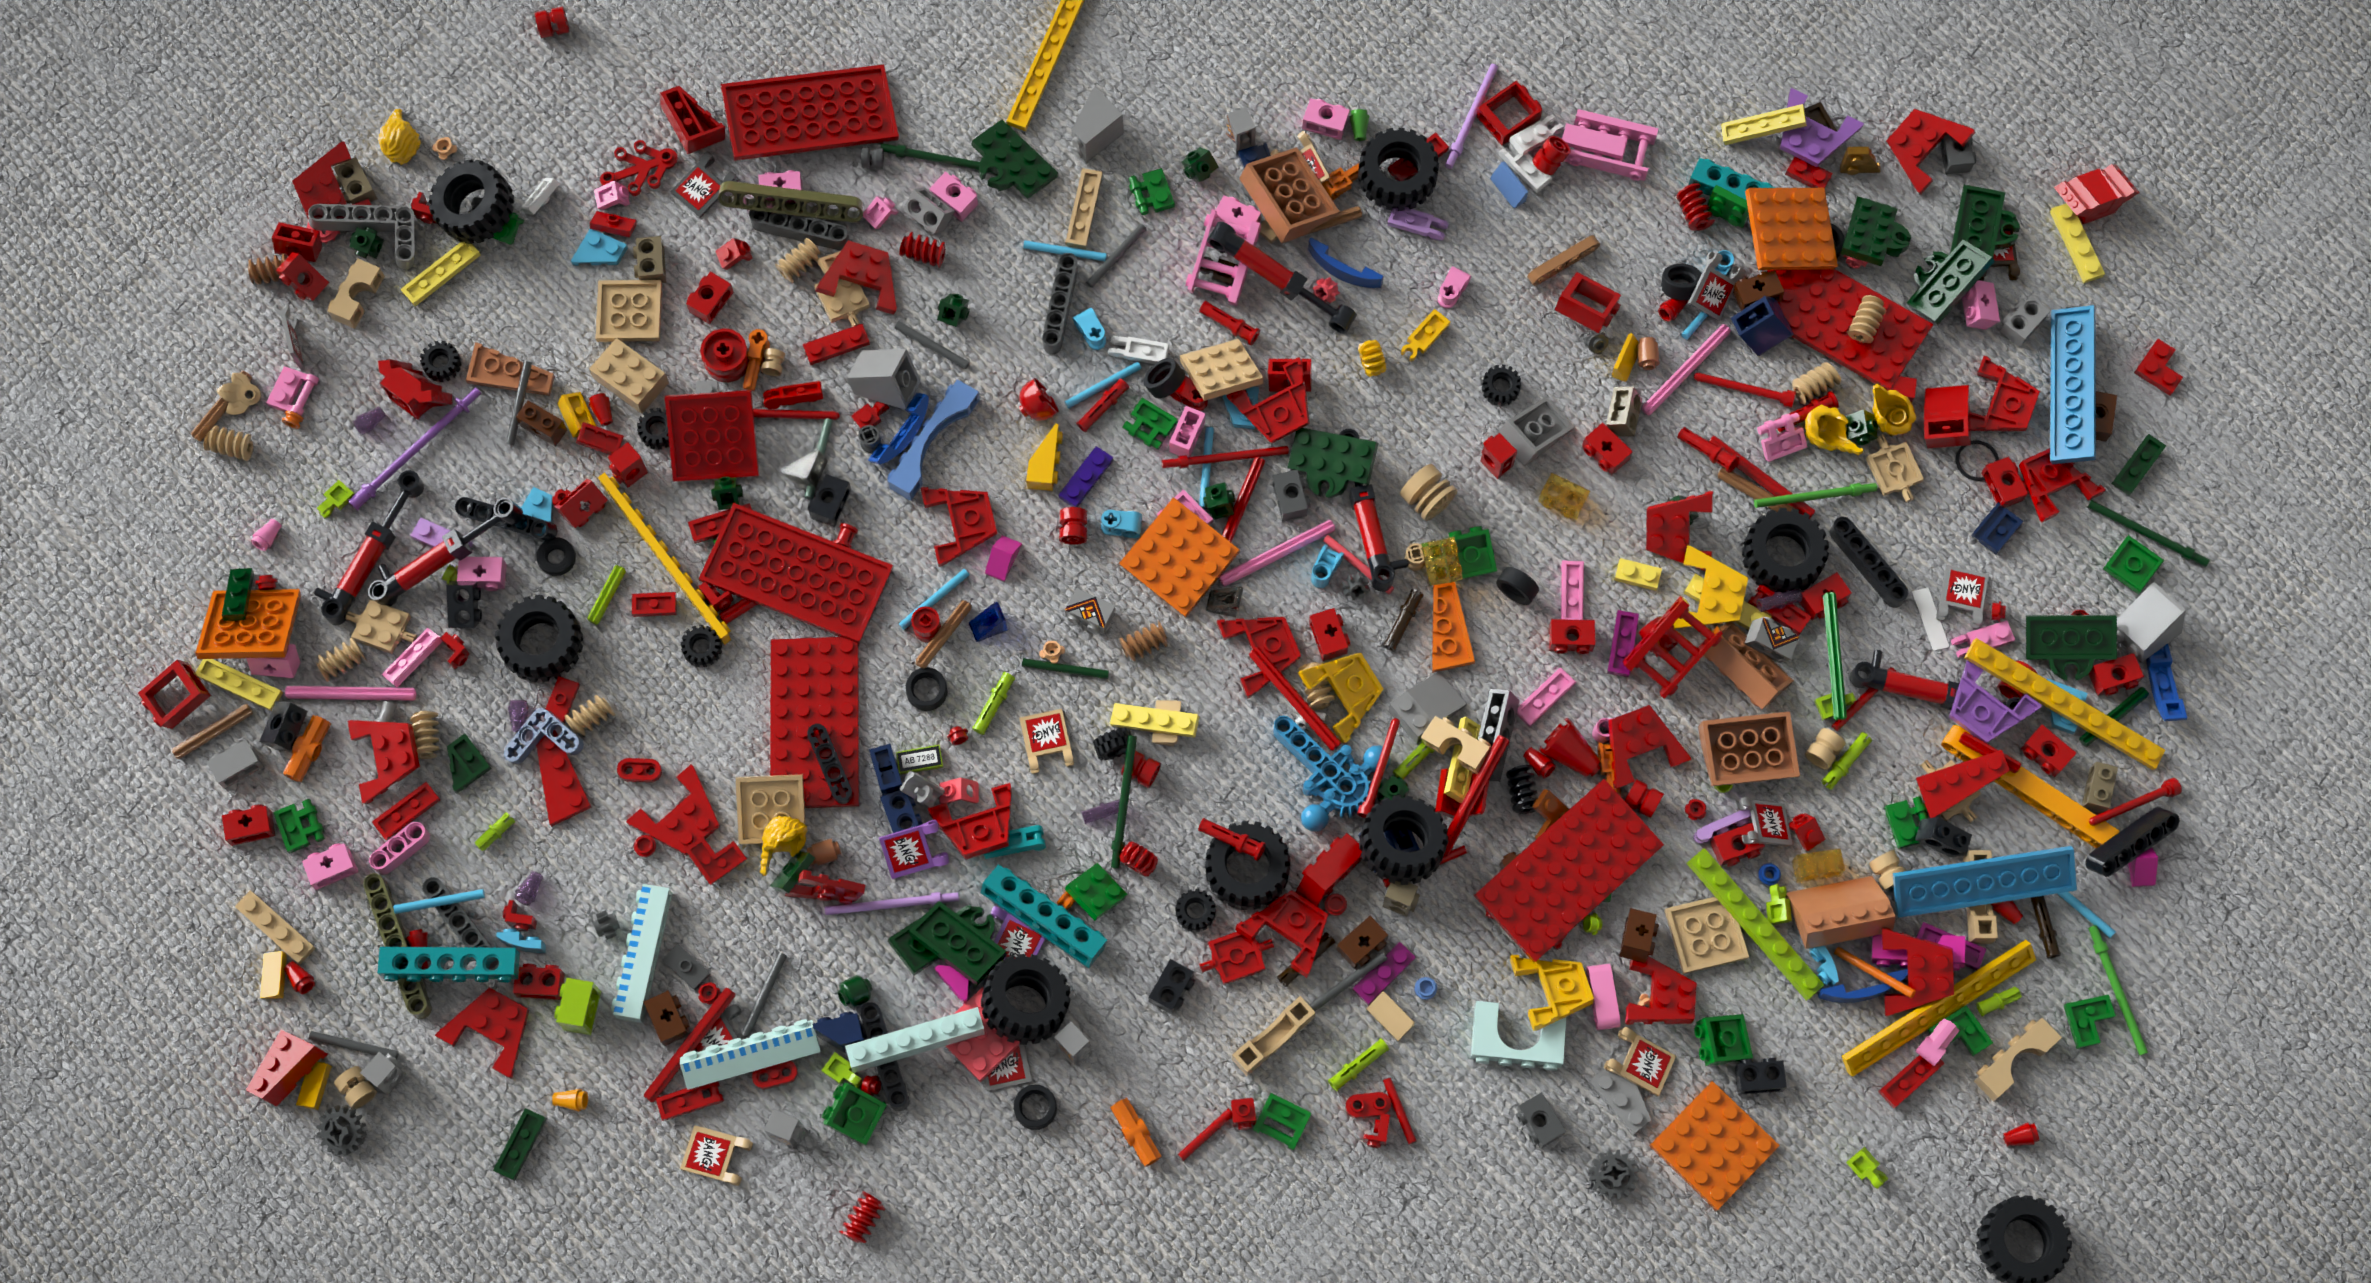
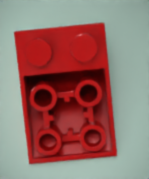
M1969 385L1925 388L1924 437L1927 449L1971 445Z

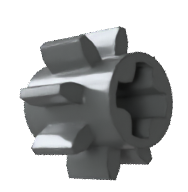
M1359 572L1357 574H1348L1346 581H1342L1345 588L1343 590L1345 596L1351 594L1353 600L1364 598L1366 592L1370 591L1367 585L1369 583L1367 577L1362 578Z
M606 910L596 914L597 920L593 921V925L599 937L604 935L607 940L617 936L615 930L619 929L620 926L615 914L608 915Z

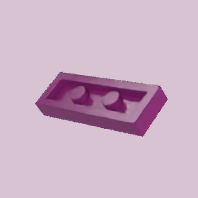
M1617 610L1607 674L1629 677L1630 670L1624 666L1623 660L1634 649L1639 614Z
M1922 922L1916 938L1938 943L1942 935H1955ZM1965 940V966L1977 971L1987 949Z
M1401 942L1386 955L1387 960L1366 974L1353 987L1352 990L1368 1006L1415 960L1416 957Z

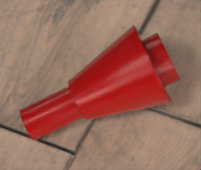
M422 929L410 931V936L405 937L410 947H427L428 932H423ZM428 961L422 964V970L429 968Z

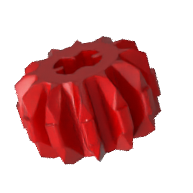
M1129 842L1119 856L1121 862L1143 876H1149L1155 870L1158 863L1157 857L1152 852L1135 842Z

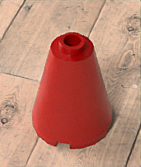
M1566 718L1564 720L1567 723L1564 726L1560 723L1544 741L1546 747L1542 748L1540 746L1539 751L1585 777L1588 775L1593 777L1601 768L1598 765L1600 759L1572 720Z

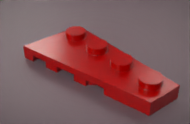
M1999 750L1917 777L1916 781L1929 817L1934 818L2010 770L2003 751Z

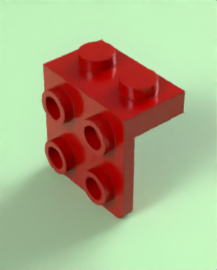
M1442 769L1435 812L1454 818L1461 803L1444 794L1449 769ZM1472 773V777H1471V781H1470V786H1469V788L1471 787V785H1472V783H1473V781H1474V779H1475V777H1476V775H1477V774H1475V773ZM1489 781L1470 817L1484 813Z

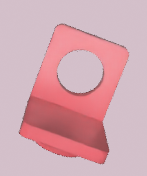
M960 777L942 782L939 785L945 790L940 796V804H948L959 800L974 804L979 802V784L976 781ZM968 785L973 789L972 797L967 794L966 788Z

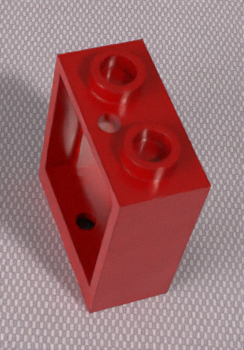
M1516 80L1480 105L1476 117L1503 146L1509 142L1511 136L1541 119L1542 106L1537 100H1533L1524 85H1520ZM1512 97H1515L1530 115L1508 130L1492 111Z
M1576 272L1560 295L1554 310L1600 333L1603 327L1607 328L1613 318L1611 315L1615 316L1621 306L1618 303L1621 294ZM1578 292L1607 308L1601 313L1573 297Z
M181 660L173 662L138 692L142 698V705L153 714V721L159 727L170 729L178 725L211 696L190 664ZM178 676L190 692V695L166 715L154 698V695Z

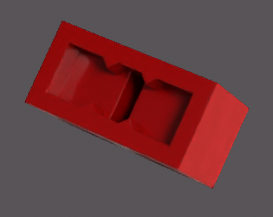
M525 963L523 967H519L518 979H514L513 994L517 998L561 1000L560 989L562 984H564L565 973L557 965H545V968H538L535 964ZM533 976V980L529 985H523L525 977ZM555 977L553 985H545L548 978Z

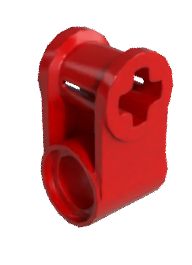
M1186 375L1181 386L1170 395L1176 401L1198 411H1203L1208 405V400H1203L1192 380Z

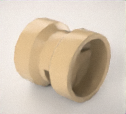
M765 349V362L761 365V372L769 376H780L783 369L781 364L785 360V353L778 349Z
M1411 544L1405 553V559L1408 560L1409 564L1408 568L1417 571L1425 566L1427 558L1426 548L1422 544Z

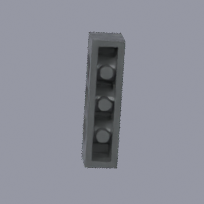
M1490 689L1478 740L1479 738L1486 740L1491 744L1490 748L1498 735L1506 737L1510 743L1520 701L1510 690ZM1509 744L1489 781H1501Z

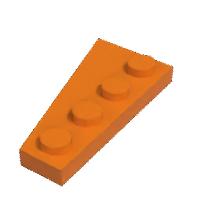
M1455 581L1433 585L1432 673L1475 664Z

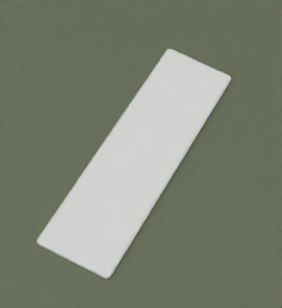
M1929 588L1912 591L1933 651L1949 647L1941 621L1936 619L1937 610Z

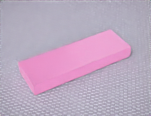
M1567 123L1562 137L1569 147L1617 159L1622 158L1627 139Z
M1562 560L1561 619L1583 620L1584 561Z
M427 628L384 671L382 676L397 688L443 641L436 633Z
M1560 667L1518 707L1516 715L1530 728L1576 684V681Z

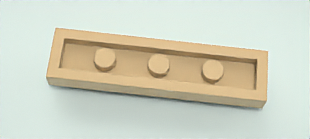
M1082 168L1066 237V246L1081 249L1087 248L1103 176L1101 171Z
M251 890L236 904V909L298 964L301 965L316 949Z

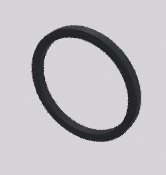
M1980 440L1971 441V444L1986 446L1994 454L1995 461L1999 460L1996 450L1990 444ZM1961 446L1956 454L1958 470L1970 480L1984 481V477H1973L1962 469L1959 457L1961 451L1966 446Z

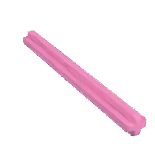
M1722 324L1642 406L1641 410L1646 415H1651L1730 334L1731 329L1727 325Z
M1328 520L1221 574L1219 580L1223 586H1227L1334 532L1335 525L1331 520Z
M287 686L285 689V696L288 699L414 701L417 695L415 688Z

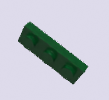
M2148 434L2111 484L2130 496L2166 445Z
M252 568L230 569L222 610L223 621L246 620L254 578Z
M525 1108L493 1171L515 1181L547 1118Z

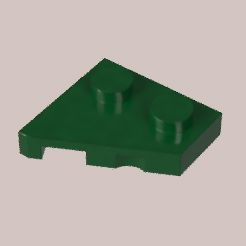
M465 733L447 746L450 758V772L453 779L452 786L456 794L492 769Z

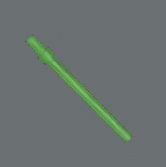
M1860 483L1850 484L1849 487L1755 499L1754 506L1755 508L1846 495H1851L1852 497L1861 496L1862 493L1877 491V484L1861 485Z
M2097 925L2089 927V932L2095 944L2093 948L2095 953L2100 956L2140 1056L2147 1054L2148 1050L2107 952L2109 950L2107 943L2103 941Z

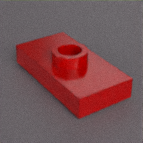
M596 211L590 221V229L630 237L637 226L636 219Z
M583 422L576 444L611 455L621 447L624 436Z
M558 676L545 709L552 712L564 724L566 722L564 716L569 714L580 684Z

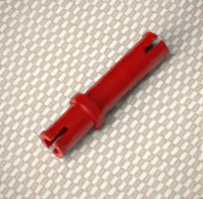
M1120 378L1077 421V426L1082 431L1087 432L1112 405L1118 402L1117 399L1129 389V385Z

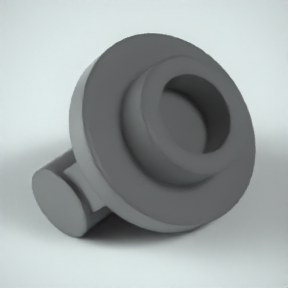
M1604 332L1583 338L1585 346H1588L1589 350L1593 353H1600L1608 346V338Z

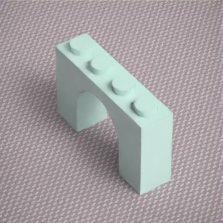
M1476 1001L1474 1005L1470 1059H1476L1475 1062L1488 1064L1489 1061H1498V1064L1502 1066H1511L1512 1063L1521 1064L1523 1068H1534L1535 1065L1544 1066L1545 1070L1551 1071L1562 1067L1566 1017L1542 1028L1540 1039L1533 1047L1526 1050H1515L1505 1045L1499 1037L1497 1030L1499 1003Z

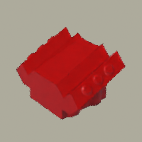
M2114 164L2109 165L2105 169L2099 168L2076 176L2069 182L2063 181L2054 187L2076 216H2078L2082 224L2116 213L2123 203L2140 193L2123 171Z
M392 359L378 361L379 372L385 376L380 382V386L384 389L385 394L391 401L418 420L432 407L453 405L452 394L442 392L441 385H436L423 376V371L413 370L411 363Z

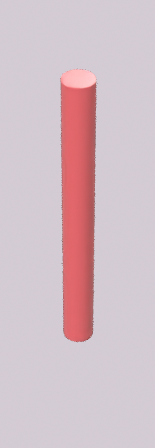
M1327 535L1324 538V543L1338 553L1343 552L1345 560L1370 580L1372 579L1370 568L1331 536ZM1392 586L1388 591L1385 592L1387 594H1391L1394 590V587Z

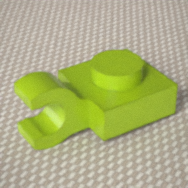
M338 480L323 494L326 500L317 507V510L326 519L332 514L335 507L338 510L344 508L349 503L348 500L355 494Z
M1853 692L1845 695L1846 706L1856 701ZM1832 693L1814 700L1822 721L1834 717Z
M1779 884L1771 885L1769 888L1771 901L1766 902L1768 921L1772 925L1791 922L1790 899L1785 898L1787 894L1786 887H1779Z
M835 1052L821 1070L840 1085L846 1080L859 1089L863 1082L859 1076L851 1072L850 1062Z
M1865 1146L1846 1162L1861 1180L1867 1177L1877 1189L1888 1180L1885 1173L1876 1169L1880 1163Z

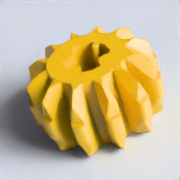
M1368 340L1359 344L1358 352L1365 374L1371 377L1384 373L1386 371V363L1380 343L1377 340Z

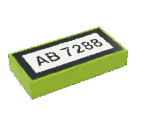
M940 745L896 752L900 775L907 774L909 771L916 773L943 768Z

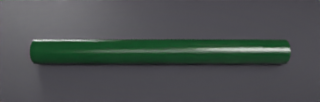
M1023 658L1022 667L1103 679L1109 678L1108 670L1060 663L1052 664L1051 662Z

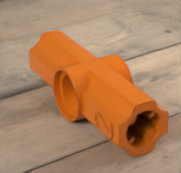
M317 715L312 716L303 735L299 736L294 742L293 754L283 772L284 776L296 782H302L312 761H316L321 753V743L331 726L329 721Z
M1128 1098L1121 1099L1111 1106L1110 1109L1120 1124L1125 1139L1130 1147L1133 1146L1144 1167L1152 1165L1162 1158L1150 1138L1151 1134L1147 1126L1138 1117Z

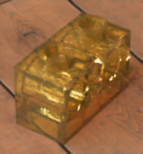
M1551 473L1540 493L1538 502L1547 509H1555L1561 512L1566 518L1577 520L1590 491ZM1553 490L1559 495L1551 496L1548 492ZM1568 500H1575L1578 505H1570Z
M1455 537L1421 543L1430 586L1463 579Z
M1841 848L1798 854L1792 860L1796 883L1840 877L1845 871Z

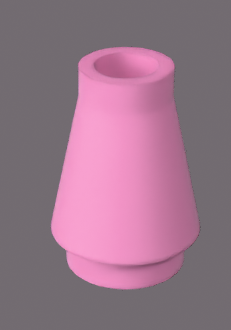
M270 519L267 524L252 535V544L262 551L271 548L282 525L275 519Z

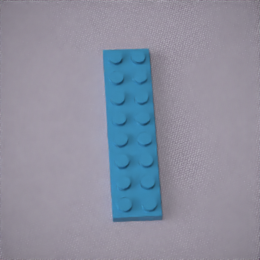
M2094 305L2051 310L2050 461L2052 464L2096 460V309Z
M2072 846L1892 873L1896 915L1898 918L2077 890L2075 857Z

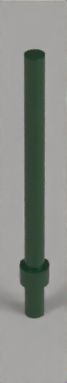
M882 143L880 147L886 153L896 154V157L905 158L907 156L979 170L980 162L910 149L900 144L894 146Z
M2093 500L2090 501L2087 507L2171 549L2187 561L2192 560L2204 567L2210 561V559L2196 553L2195 549L2189 546L2184 547Z
M1128 735L1115 839L1111 845V850H1113L1111 868L1120 869L1121 860L1119 856L1125 847L1123 839L1137 736Z

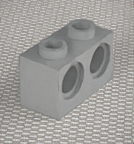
M925 187L914 189L903 208V211L908 214L910 219L919 222L927 232L932 234L945 231L955 212L954 209Z
M2032 295L2026 301L2021 299L2014 308L2016 312L2013 315L2009 313L2001 322L2003 327L2000 333L2019 348L2042 324L2051 311ZM2026 311H2031L2034 315H2030ZM2013 325H2018L2021 329H2016Z
M380 1052L360 1072L387 1095L406 1076V1073L401 1070L404 1066L389 1053L384 1056Z

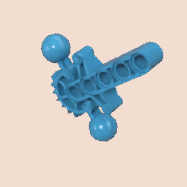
M1279 716L1274 722L1273 734L1275 738L1312 773L1310 778L1303 784V794L1306 796L1314 795L1317 797L1318 795L1323 797V802L1320 805L1311 804L1303 810L1301 822L1305 829L1311 832H1319L1324 829L1329 821L1328 814L1333 809L1340 812V818L1344 817V813H1348V817L1352 818L1353 812L1357 814L1359 805L1366 801L1372 781H1368L1367 777L1372 772L1375 773L1383 747L1372 746L1368 748L1363 755L1364 763L1359 766L1353 763L1352 749L1349 745H1343L1341 749L1330 756L1291 718ZM1280 725H1286L1289 728V730L1286 732H1282L1278 729V727ZM1301 740L1304 742V745L1297 747L1293 742ZM1311 755H1317L1320 758V760L1317 762H1313L1309 759V757ZM1389 756V759H1388V762H1387V765H1386L1385 770H1386V769L1388 768V766L1390 765V762H1391V757H1390V756ZM1345 764H1348L1350 767L1348 773L1343 769ZM1333 770L1336 775L1328 777L1324 772ZM1348 785L1352 790L1344 792L1340 787ZM1324 787L1328 788L1325 792L1320 791Z

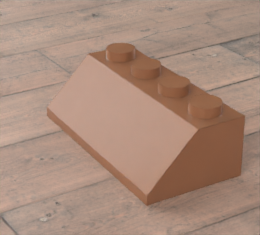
M1728 622L1719 627L1723 632L1721 641L1715 647L1711 646L1703 656L1707 660L1712 661L1724 676H1728L1734 682L1735 687L1744 692L1755 706L1763 709L1773 702L1794 680L1770 657L1745 645L1747 635L1733 622Z

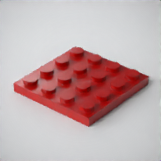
M752 390L665 396L673 482L719 479L725 476L731 478L759 476Z

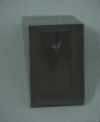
M816 449L782 468L781 471L792 482L816 488L828 460L827 457Z
M1243 587L1210 590L1206 611L1239 618L1243 600Z

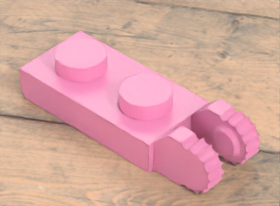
M2006 620L1955 637L1951 640L1952 645H1959L1968 642L1970 647L1973 640L1978 638L1989 646L1998 648L2013 643L2015 637ZM1969 647L1957 651V657L1965 656Z

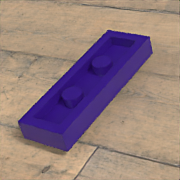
M1095 446L1059 493V498L1072 507H1078L1113 462V457Z

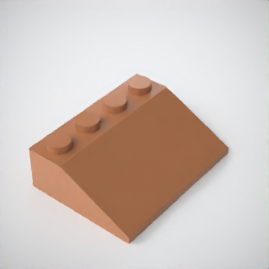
M1297 147L1246 164L1239 178L1281 243L1301 237L1335 217L1340 212Z
M1790 711L1702 721L1698 726L1701 748L1711 786L1800 777Z
M1872 876L1787 892L1786 898L1790 899L1791 912L1805 949L1882 934V928H1889L1892 931L1894 929L1896 916L1890 901Z

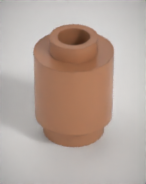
M1653 337L1641 338L1637 345L1638 365L1644 370H1653L1660 364L1658 343Z
M832 838L811 844L812 847L807 848V852L815 857L811 865L817 864L819 866L838 860V855L841 854L838 841L833 842Z

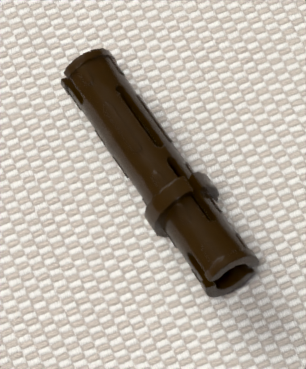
M1411 589L1405 604L1401 605L1399 609L1401 612L1383 644V647L1386 649L1390 647L1389 651H1396L1411 618L1415 617L1417 613L1415 610L1424 595L1421 592L1417 594L1418 590Z
M2044 896L2031 897L2040 930L2039 939L2043 941L2047 959L2059 957L2061 952L2056 940L2057 932L2053 929Z
M1327 932L1321 937L1314 961L1336 943L1332 936L1328 937L1329 933ZM1289 966L1277 976V979L1280 983H1283V986L1288 987L1301 974Z

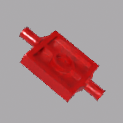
M1239 932L1228 934L1208 942L1212 953V960L1199 964L1200 969L1204 973L1215 968L1220 975L1223 985L1265 971L1262 951L1274 948L1272 939L1258 943L1255 938L1251 941Z

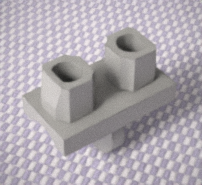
M914 771L907 773L903 779L904 783L900 787L903 793L930 808L934 806L937 798L945 792L942 787Z

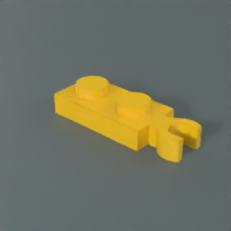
M1434 309L1408 337L1407 342L1410 344L1402 347L1401 355L1410 351L1412 355L1409 361H1414L1418 350L1424 354L1448 328L1451 321Z

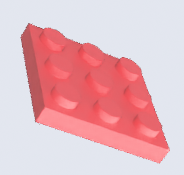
M984 987L977 991L955 1013L978 1007L985 1034L945 1046L979 1082H982L1020 1045V1041L1015 1040L1014 1043L1007 1041L1008 1038L1004 1035L1002 1038L996 1034L997 1030L995 1028L990 1029L987 1025L989 1018L985 1019L983 1017V1007H981Z

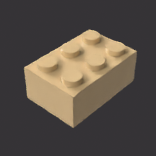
M617 338L589 368L594 380L641 414L669 384L667 376L662 370Z

